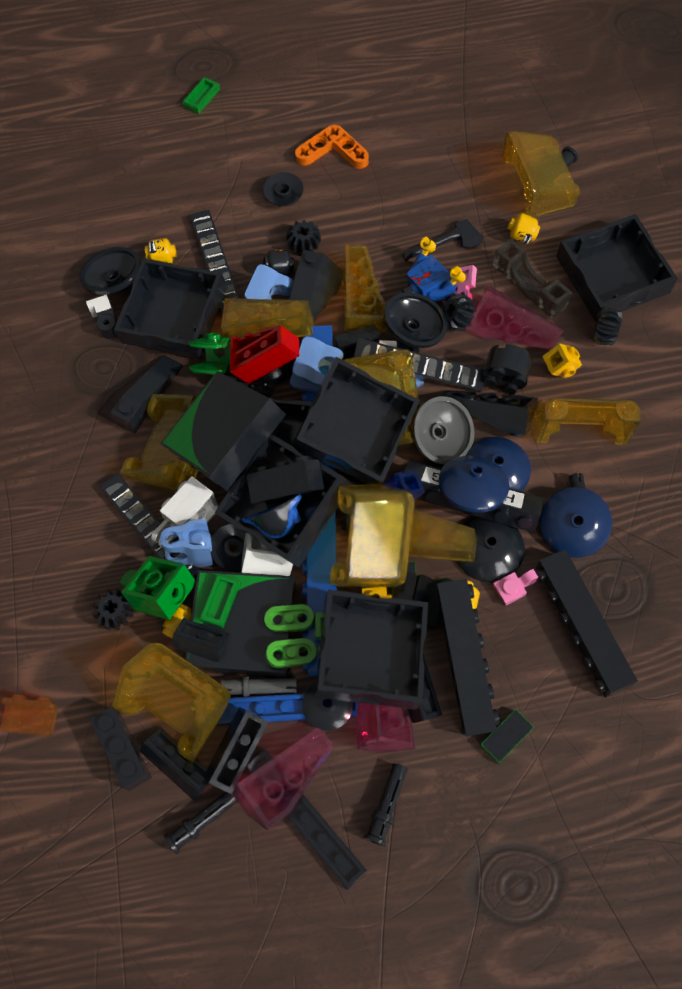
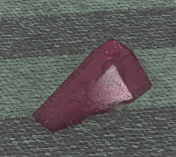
M489 285L486 286L475 306V309H477L473 315L475 319L471 320V326L466 327V329L486 339H499L505 342L522 343L527 346L545 349L554 348L563 333V329Z
M358 703L355 722L358 750L383 753L415 749L412 722L410 716H405L403 708Z
M318 727L236 784L232 794L247 816L268 830L290 813L334 749V745L321 728Z

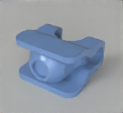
M258 265L245 292L244 297L246 301L243 305V310L253 316L263 317L274 322L280 321L284 309L280 304L273 301L271 296L277 294L283 296L291 295L294 281L266 265Z
M304 337L299 349L300 356L295 358L292 367L293 373L289 383L290 386L298 390L317 393L325 377L319 371V367L330 366L335 357L342 359V351L318 339Z
M205 519L192 520L182 526L169 527L162 531L160 543L165 550L166 560L195 567H206L213 564L211 535ZM171 535L179 538L178 541L166 542V539ZM171 553H182V555L178 558H173L170 556Z

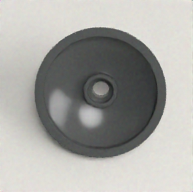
M435 397L424 402L417 410L412 425L413 439L420 453L429 461L445 465L454 458L466 456L473 445L475 432L473 420L468 410L459 401L450 397ZM435 429H436L437 432H438V435H437V436L435 435V432H434Z

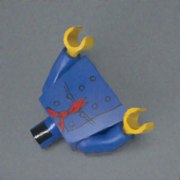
M424 237L420 241V246L423 250L419 252L406 275L408 287L402 289L401 293L414 292L422 294L433 301H444L449 295L456 292V283L464 282L466 276L458 266H454L449 272L432 254L428 256V252L431 253L436 249V244L432 240L430 241L429 238Z

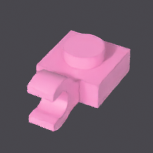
M534 569L526 572L519 578L514 572L493 583V587L506 606L525 596L527 592L524 588L535 583L538 576Z

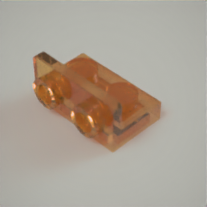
M12 694L11 698H2L1 703L6 706L0 731L52 737L58 706L51 703L50 698L36 697L34 701L26 700V696Z

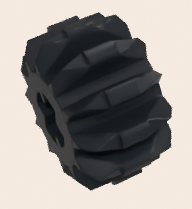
M305 219L302 223L295 221L294 225H289L286 234L289 249H293L295 254L298 252L303 254L304 250H318L321 241L318 226H314L313 221L306 223Z
M452 294L450 299H446L445 306H442L447 320V328L450 330L465 331L466 327L471 326V320L475 319L473 317L477 310L474 308L475 302L467 295Z
M603 308L600 311L593 335L594 342L605 346H612L615 343L622 323V312L613 308Z
M107 589V596L104 597L98 594L100 602L93 603V607L97 610L92 612L94 618H98L96 623L99 626L104 625L106 630L110 631L113 626L116 630H120L122 622L124 625L129 624L126 619L127 617H134V613L130 611L132 606L122 595L121 590L117 589L113 594L111 590ZM116 606L117 609L114 608L115 612L110 613V611H113L112 608Z

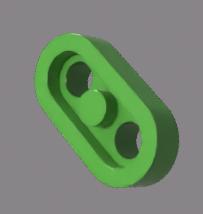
M303 604L274 606L266 612L264 621L266 626L273 632H298L310 629L315 622V616L312 609ZM277 615L282 617L280 624L273 623V618ZM301 616H306L305 622L301 623L298 621Z
M306 638L274 641L268 646L265 658L267 663L274 668L302 666L313 661L317 650L315 644ZM304 649L307 655L305 657L300 656L298 650ZM280 652L282 654V658L276 659L273 656V653Z

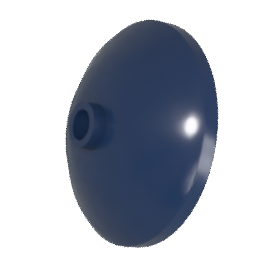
M488 437L474 443L466 456L483 457L495 463V460L502 461V464L496 465L506 474L510 489L522 492L528 484L531 475L530 460L526 452L517 443L502 437Z
M460 456L454 458L442 467L439 474L438 484L442 495L452 505L465 511L481 513L494 510L504 503L509 492V480L504 471L498 465L483 457Z
M571 487L558 491L547 500L540 515V530L546 543L555 552L558 553L566 549L571 558H581L594 554L605 545L612 530V517L607 504L598 494L585 488ZM575 517H580L582 519L581 525H576L574 523Z

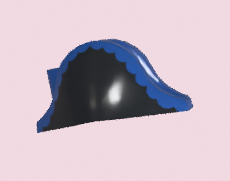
M301 495L276 507L246 516L242 520L245 523L254 525L269 538H281L294 528L295 523L302 521L296 509L297 504L301 500Z

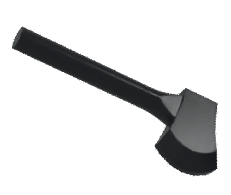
M468 219L456 223L455 228L451 232L432 241L438 247L452 240L460 239L463 248H474L480 245L484 236L474 228ZM418 246L402 253L403 259L407 261L418 256L423 248Z

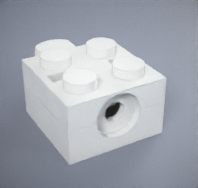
M193 476L188 481L182 482L178 487L177 493L163 503L160 512L164 521L152 533L151 539L162 547L160 535L166 528L182 526L189 521L205 519L208 523L215 516V511L218 508L214 493ZM169 536L166 542H172L177 536Z

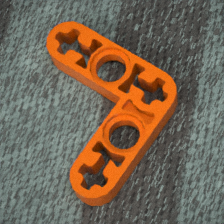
M339 125L327 127L300 145L295 151L296 162L299 165L307 166L334 148L357 169H363L368 165L369 155L367 150ZM317 143L324 144L321 148H317L314 145ZM345 144L352 146L350 149L342 148Z

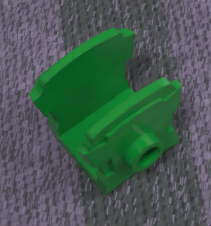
M207 333L201 339L189 341V345L192 347L206 349V361L189 366V370L196 374L212 375L217 371L222 374L230 372L229 336H220V333ZM224 348L225 355L223 357L219 356L216 353V349Z

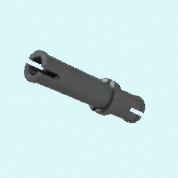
M245 676L244 679H221L222 696L244 694V697H249L250 694L297 693L296 677L249 679V676Z

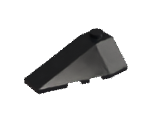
M304 250L301 256L282 325L294 335H304L306 326L313 324L319 312L327 307L328 301L340 290L345 272L325 254Z
M165 355L113 393L99 410L98 415L135 434L183 365Z
M446 390L440 395L459 401L468 410L470 415L501 431L510 432L511 436L516 437L526 435L531 429L538 404V398L514 394H509V397L498 398L496 393L477 396V393L470 391Z

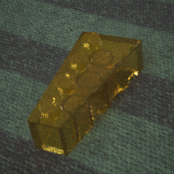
M345 244L343 255L344 331L350 332L375 324L380 333H386L387 326L384 321L385 303L378 288V280L373 272L374 268L367 246Z
M225 298L221 323L224 336L243 337L245 333L256 334L259 333L260 329L277 325L283 326L297 337L313 335L314 319L308 300Z
M383 500L376 545L381 554L474 562L477 543L475 529Z

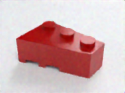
M281 325L260 329L259 333L256 334L248 332L243 337H230V373L248 384L300 356L299 338Z

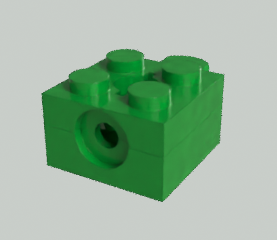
M149 556L138 571L130 570L125 573L120 583L124 588L121 593L135 611L170 620L195 586L196 581L185 564Z

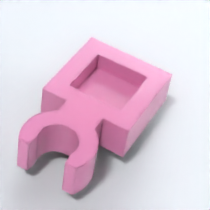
M474 265L460 267L466 279L462 283H456L457 287L455 288L456 292L454 295L464 294L472 299L470 289L475 288L477 268Z

